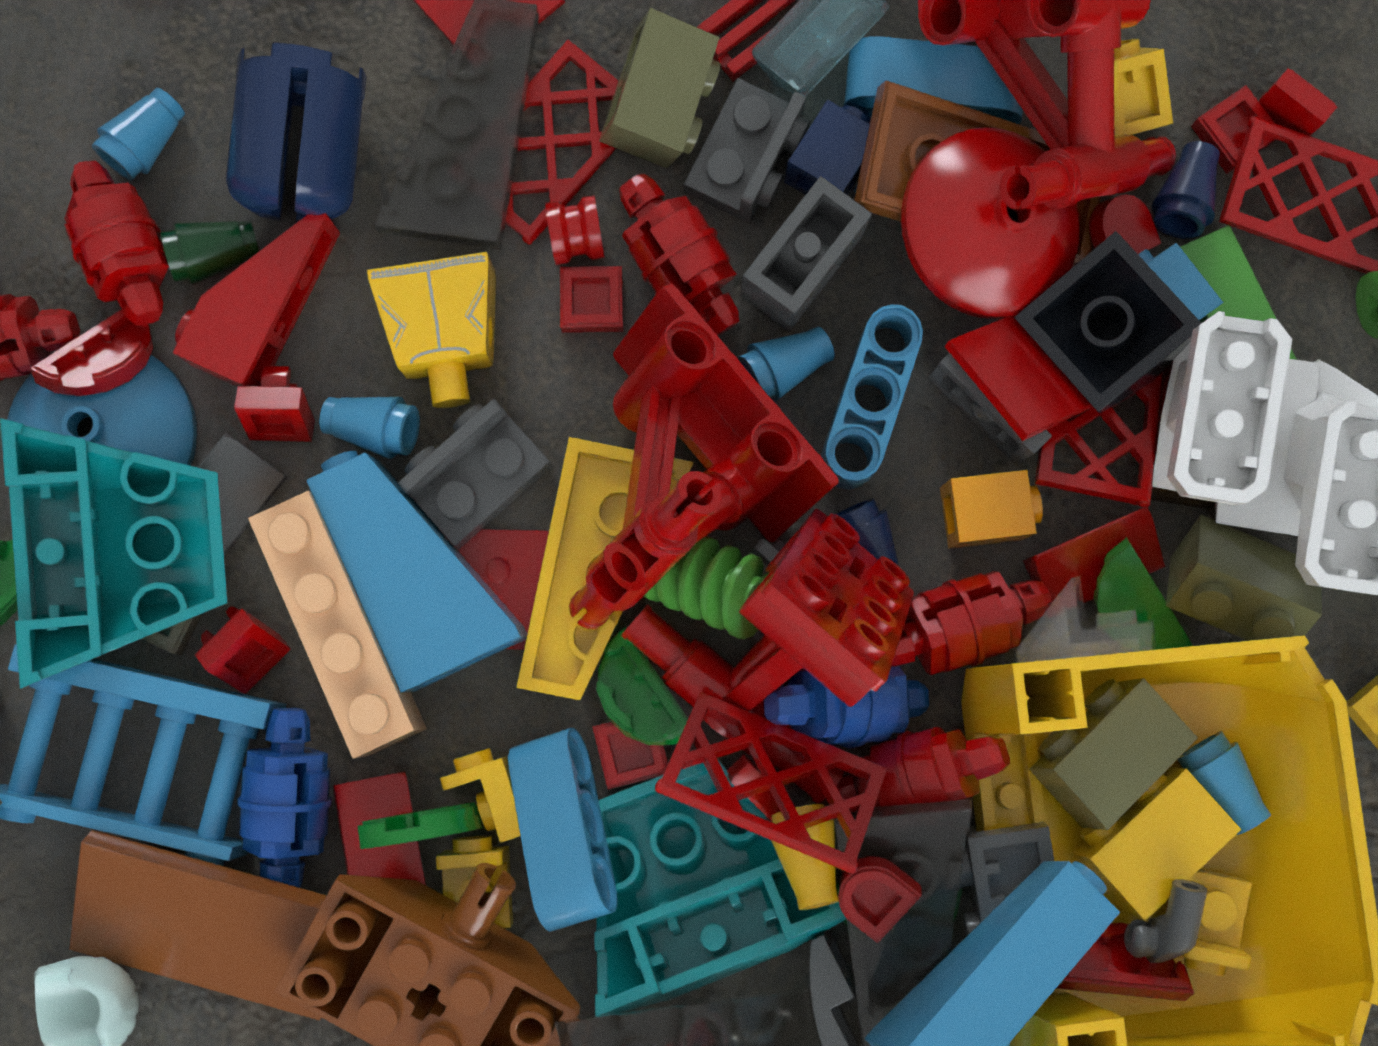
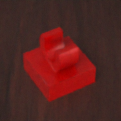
M264 366L261 375V387H237L234 409L249 440L312 442L315 419L303 388L298 387L297 384L289 383L291 378L290 366Z
M230 606L225 611L230 620L215 635L208 630L201 635V641L204 646L195 656L206 671L246 694L291 648L279 633L244 609L239 610L236 607Z

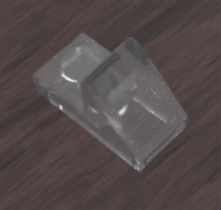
M1080 576L1073 577L1016 649L1017 663L1153 650L1157 646L1153 620L1137 621L1136 610H1123L1095 614L1097 626L1087 627Z

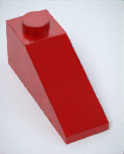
M326 213L321 215L307 214L201 295L195 309L187 311L181 318L175 333L177 344L172 353L192 367L236 387H261V375L264 366H275L340 235L339 230Z

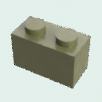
M650 8L635 29L599 142L664 168H668L682 153L689 155L697 142L702 127V119L695 116L700 97L707 98L710 95L720 71V62L713 60L720 37Z
M1200 515L1170 557L1166 606L1248 641L1303 636L1308 633L1322 616V587L1306 585L1295 566V553Z
M1144 678L1119 682L1111 679L1100 685L1084 702L1085 707L1088 709L1086 712L1088 728L1053 731L1039 747V750L1044 755L1029 769L1081 828L1109 830L1198 738Z

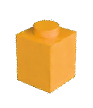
M1028 470L951 478L940 487L948 549L1021 541L1037 534L1035 524L1042 521V499L1036 485L1030 486Z

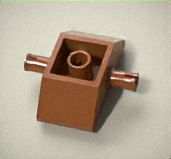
M480 863L476 866L474 875L458 903L417 880L339 874L274 991L373 1046H560L581 1009L579 1003L531 943L494 923L507 898L515 890L516 882L508 872L503 870L491 892H486L485 890L497 868L496 865L490 863Z

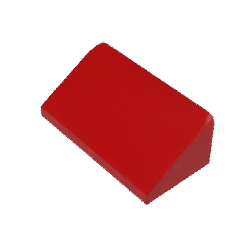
M1148 507L1138 509L1023 560L1031 580L1042 581L1051 594V610L1047 613L1049 618L1094 599L1097 577L1105 565L1103 561L1105 556L1126 537L1149 574L1165 567L1153 517Z
M405 771L333 785L347 875L417 880L426 885L418 841L360 849L358 825H363L362 821L413 812Z

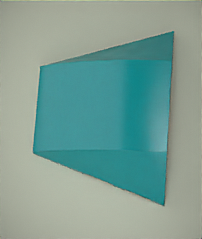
M0 418L5 486L9 487L19 620L15 621L20 689L227 603L217 472L138 452H129L89 442L82 438L70 435L65 436Z
M719 761V763H720V765H721V767H722V769H723V771H724V773H725V775H726V777H727L728 772H727L726 768H725V767L721 764V762ZM704 763L682 769L676 781L705 795L718 792ZM663 775L599 800L618 900L614 913L596 918V932H594L595 951L597 952L596 1018L673 999L790 952L847 918L842 913L839 902L819 908L799 910L795 893L770 839L657 793L655 785L659 779H662ZM728 779V781H729L731 787H734V785H733V784L730 782V780ZM748 798L739 800L744 811L767 820L766 816Z

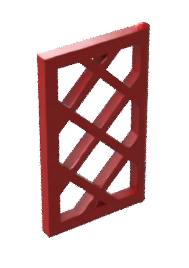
M568 39L448 172L449 177L519 234L526 244L531 245L548 226L546 208L529 225L515 213L513 195L549 192L550 202L558 201L564 206L570 202L617 149L599 142L602 132H599L597 101L612 100L619 80ZM569 61L586 73L587 89L551 92L550 82ZM595 81L603 88H596ZM588 102L590 133L554 135L552 105ZM543 106L545 136L509 139V128L528 107ZM591 145L592 156L572 178L558 179L555 148ZM546 149L548 180L512 182L510 151ZM501 152L503 183L481 185L469 175L470 171L487 153ZM495 196H504V203Z
M1251 116L1247 123L1248 128L1219 222L1365 274L1378 271V261L1358 254L1351 241L1375 227L1378 230V195L1370 181L1371 178L1378 176V160L1257 116ZM1262 135L1287 143L1293 157L1267 170L1258 152ZM1318 154L1345 164L1352 178L1327 191L1311 157ZM1297 165L1313 198L1288 211L1272 177ZM1251 171H1252L1254 177L1251 178V179H1249L1250 174H1251ZM1259 185L1275 218L1264 221L1239 212L1245 191ZM1356 186L1372 219L1346 231L1331 199ZM1318 206L1334 239L1323 242L1298 233L1292 219Z
M1163 372L1152 383L1135 392L1145 404L1143 431L1137 435L1131 432L1113 410V407L1124 400L1101 414L1092 407L1070 422L1065 420L1047 429L1052 437L1039 449L1035 484L1135 504L1143 508L1149 507L1151 504ZM1101 416L1123 444L1098 459L1077 433V430ZM1063 439L1066 440L1086 465L1084 469L1075 475L1052 470L1055 444ZM1130 452L1139 463L1137 487L1118 484L1106 467Z
M700 692L663 777L655 785V791L853 874L858 868L857 858L887 768L783 725H776L766 718ZM707 714L736 726L741 735L710 745L701 728V724ZM773 741L800 752L805 758L806 763L776 772L762 743ZM694 743L696 750L690 751ZM748 748L763 777L731 787L717 758ZM704 763L718 792L705 795L676 781L682 769ZM838 768L868 780L864 793L843 800L828 770ZM814 775L829 805L799 816L784 785ZM770 790L785 821L775 824L746 812L742 809L739 800ZM857 811L854 819L851 813ZM837 818L848 838L844 852L811 839L806 828Z

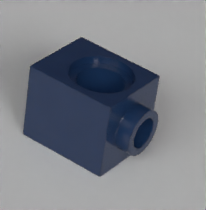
M827 99L790 157L784 183L806 195L818 178L822 176L848 195L860 175L871 119L864 112L853 106L843 105L840 107Z

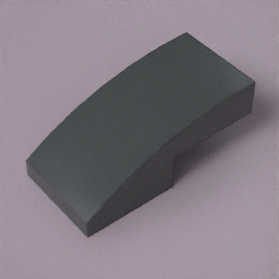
M828 929L812 938L809 961L812 1007L822 1046H859L840 1007V1004L855 997L858 984L831 930Z

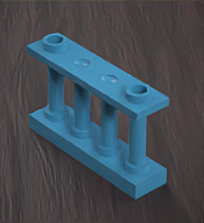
M15 644L8 670L19 673L17 644ZM91 659L29 685V687L35 689L10 782L9 785L0 784V800L2 801L0 805V819L19 823H34L36 816L184 850L185 856L224 866L225 860L230 861L248 854L247 851L242 849L243 840L225 836L229 816L250 738L257 739L259 729H267L268 718L273 709L286 708V703L98 659ZM74 685L95 690L92 702L98 703L71 800L37 792L36 788L62 694L70 695L71 687ZM134 700L156 704L155 716L161 719L136 813L131 814L101 807L99 802L124 710H131ZM197 714L220 719L218 731L224 733L199 829L161 821L187 724H194Z

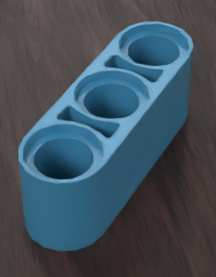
M881 36L859 38L850 44L844 105L853 106L870 118L873 112L877 87L887 80L1016 124L1022 122V108L978 46L962 44L942 46L933 44L931 41Z
M891 304L879 308L871 315L859 338L821 452V457L837 475L839 483L836 487L840 489L851 490L861 487L876 473L883 461L923 335L920 319L912 310L905 306ZM882 328H892L898 331L904 339L905 349L899 352H887L876 342L875 331ZM864 385H871L880 389L885 396V409L878 412L863 409L856 401L855 389ZM844 443H853L861 447L867 458L866 468L858 472H850L841 468L836 461L835 448Z
M568 728L512 747L508 754L509 773L531 898L540 923L547 931L551 932L614 913L618 900L616 884L592 765L581 735L575 728Z

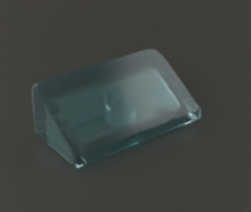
M799 0L753 48L752 56L774 85L791 93L796 91L807 96L883 17L890 7L885 0Z

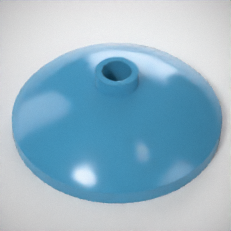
M150 355L146 366L129 382L108 392L86 396L54 393L36 384L31 373L19 388L7 420L22 423L26 426L65 436L70 435L89 442L129 452H138L190 466L193 462L197 445V421L191 398L174 372L152 355ZM86 417H91L93 421L91 432L84 437H79L77 433L79 422Z

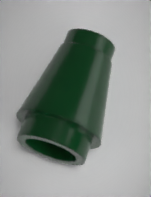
M251 220L243 222L175 223V230L161 232L166 259L175 282L190 279L192 285L245 263L259 252Z

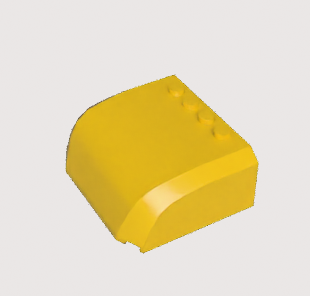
M1305 635L966 669L961 700L966 741L987 736L1003 738L1010 757V765L1004 771L979 780L980 793L972 796L977 832L1045 822L1049 826L1054 861H1070L1071 863L1078 861L1071 852L1084 841L1080 837L1083 828L1029 769L1044 755L1039 750V747L1053 731L1088 728L1086 719L1088 709L1085 707L1084 702L1095 689L1111 679L1119 682L1144 678L1198 737L1188 749L1220 731L1224 733L1230 744L1238 742L1262 801L1271 813V816L1258 826L1240 835H1235L1201 868L1207 871L1241 877L1252 883L1240 943V949L1252 957L1250 971L1226 967L1225 976H1215L1186 967L1195 993L1186 1001L1055 989L1012 1039L1010 1046H1360L1371 1005L1378 1006V916L1347 703L1333 679H1324L1305 649V646L1309 644ZM1178 760L1170 766L1182 768ZM1106 892L1103 894L1120 911L1112 923L1122 922L1129 924L1134 920H1141L1124 913ZM1169 899L1145 922L1165 914ZM1182 955L1173 958L1176 963L1181 961L1184 964L1185 957Z

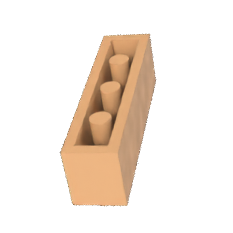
M306 491L249 517L248 520L352 758L370 756L426 730V725L411 692L401 693L312 492Z

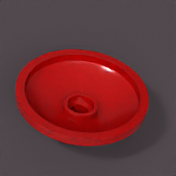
M974 128L948 137L933 147L920 160L909 178L903 196L901 208L902 235L914 270L937 298L957 311L978 318L1003 319L1018 315L1072 268L1078 250L1080 224L1077 204L1060 209L1049 208L1042 203L1022 210L1019 207V209L1015 210L1018 221L1015 222L1009 217L1007 205L1004 203L999 189L1003 173L1012 166L1018 165L1020 167L1022 165L1034 164L1036 159L1045 152L1036 143L1015 132L999 128Z

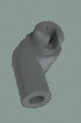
M1173 880L1166 913L1154 917L1148 922L1138 919L1134 920L1126 927L1124 943L1129 954L1136 958L1146 957L1151 963H1163L1191 951L1198 939L1208 892L1207 888L1189 880Z

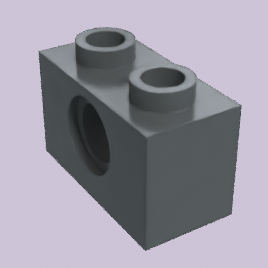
M820 176L744 273L740 296L786 331L790 332L863 238L872 213Z

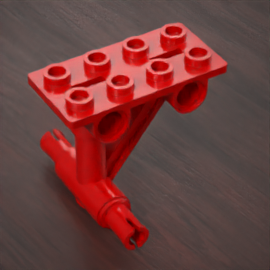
M918 0V18L920 28L925 37L933 44L942 46L976 42L1050 148V150L1041 154L1034 164L1022 165L1020 167L1018 165L1012 166L1003 173L1000 179V194L1004 203L1011 209L1016 210L1021 207L1022 210L1040 203L1053 209L1073 206L1081 200L1136 190L1144 184L1147 177L1165 175L1172 169L1176 160V151L1172 142L1166 137L1159 136L1155 139L1154 136L1141 141L1136 136L1127 134L1115 136L1114 49L1121 48V29L1138 24L1149 10L1151 0ZM1060 37V53H1067L1068 99L1024 38Z
M672 283L659 289L613 352L614 359L629 375L614 396V413L621 424L637 434L623 529L588 567L585 577L586 585L570 599L569 611L572 618L583 608L587 610V613L577 622L578 625L586 629H597L609 619V616L614 611H624L633 607L693 545L713 530H731L749 518L769 542H774L839 483L837 475L825 463L820 454L814 450L785 416L780 407L768 396L740 363L738 358L700 316L695 307L688 302ZM678 435L707 470L704 472L690 471L685 473L670 492L676 438Z
M815 508L799 530L765 569L769 574L739 609L738 612L759 629L764 636L735 667L703 640L699 642L694 638L689 642L656 614L648 604L621 634V637L630 641L665 672L661 677L665 680L664 684L692 707H694L700 692L766 718L764 699L802 668L808 671L848 707H852L871 689L876 692L887 681L914 591L909 587V577L895 562L884 556L876 559L858 543L860 541L859 534L846 520L833 513L827 517L822 511ZM705 715V722L720 735L729 739L741 735L736 726L710 715ZM783 725L791 729V725ZM773 741L762 743L771 763L780 771L806 763L805 758L800 752ZM748 748L743 749L744 752L753 758ZM833 768L828 770L837 786L844 772L841 769ZM814 775L794 782L812 798L814 803L819 804L826 798Z

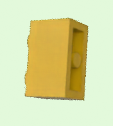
M1169 767L1109 830L1083 828L1080 837L1084 841L1071 854L1080 863L1091 869L1104 882L1107 887L1106 893L1124 913L1146 921L1169 899L1173 880H1189L1242 829L1186 768Z

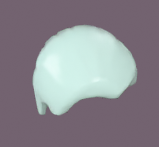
M75 956L38 967L35 971V1010L38 1029L44 1046H122L126 1042L127 1037L132 1033L136 1024L139 997L130 975L118 964L104 957Z

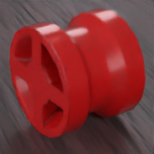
M595 195L582 197L577 205L564 206L558 201L545 203L555 265L568 264L573 256L587 255L592 260L605 258Z

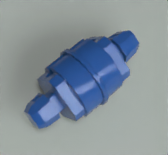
M891 667L887 681L879 690L875 692L871 689L852 707H848L806 670L798 671L789 679L788 686L778 687L764 699V713L768 721L776 725H791V729L829 745H840L846 748H856L865 743L882 742L887 740L892 733L904 732L909 724V718L922 715L929 707L928 688L918 680H906V675L900 667Z
M275 708L268 718L265 738L266 741L271 742V748L247 750L246 766L242 768L241 796L237 799V805L241 808L239 835L243 838V850L259 858H266L260 862V877L300 888L303 882L305 862L299 860L300 856L319 855L324 852V837L328 834L329 807L332 805V797L329 796L331 768L327 767L328 753L305 747V743L311 741L310 719L306 710L300 708Z

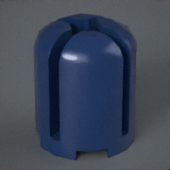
M272 43L271 56H254L246 59L245 48L241 49L237 59L236 87L226 170V182L229 192L240 205L259 217L277 221L281 220L293 107L298 106L304 107L296 182V223L307 214L321 215L326 213L332 220L340 217L348 210L353 201L362 104L366 90L367 76L363 68L360 67L358 79L347 71L331 66V52L304 45Z

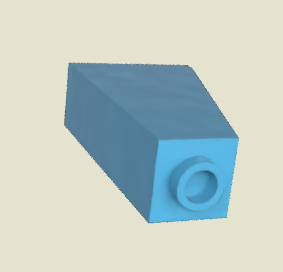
M347 451L321 464L323 472L306 480L401 693L416 692L527 639V632L521 622L418 504L401 489L398 481L379 460L367 453L358 455L356 451Z
M1043 861L914 987L864 1039L871 1046H1007L1119 915L1120 911L1103 895L1107 890L1106 885L1091 869L1078 861H1073V863L1070 861Z

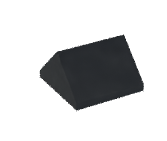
M1117 231L1105 239L1014 317L1099 414L1152 383L1191 342L1193 329L1201 324L1196 316Z

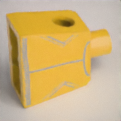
M481 252L367 270L371 290L398 369L407 379L428 377L433 407L451 408L468 404L470 402L466 371L493 366L496 275L488 253Z

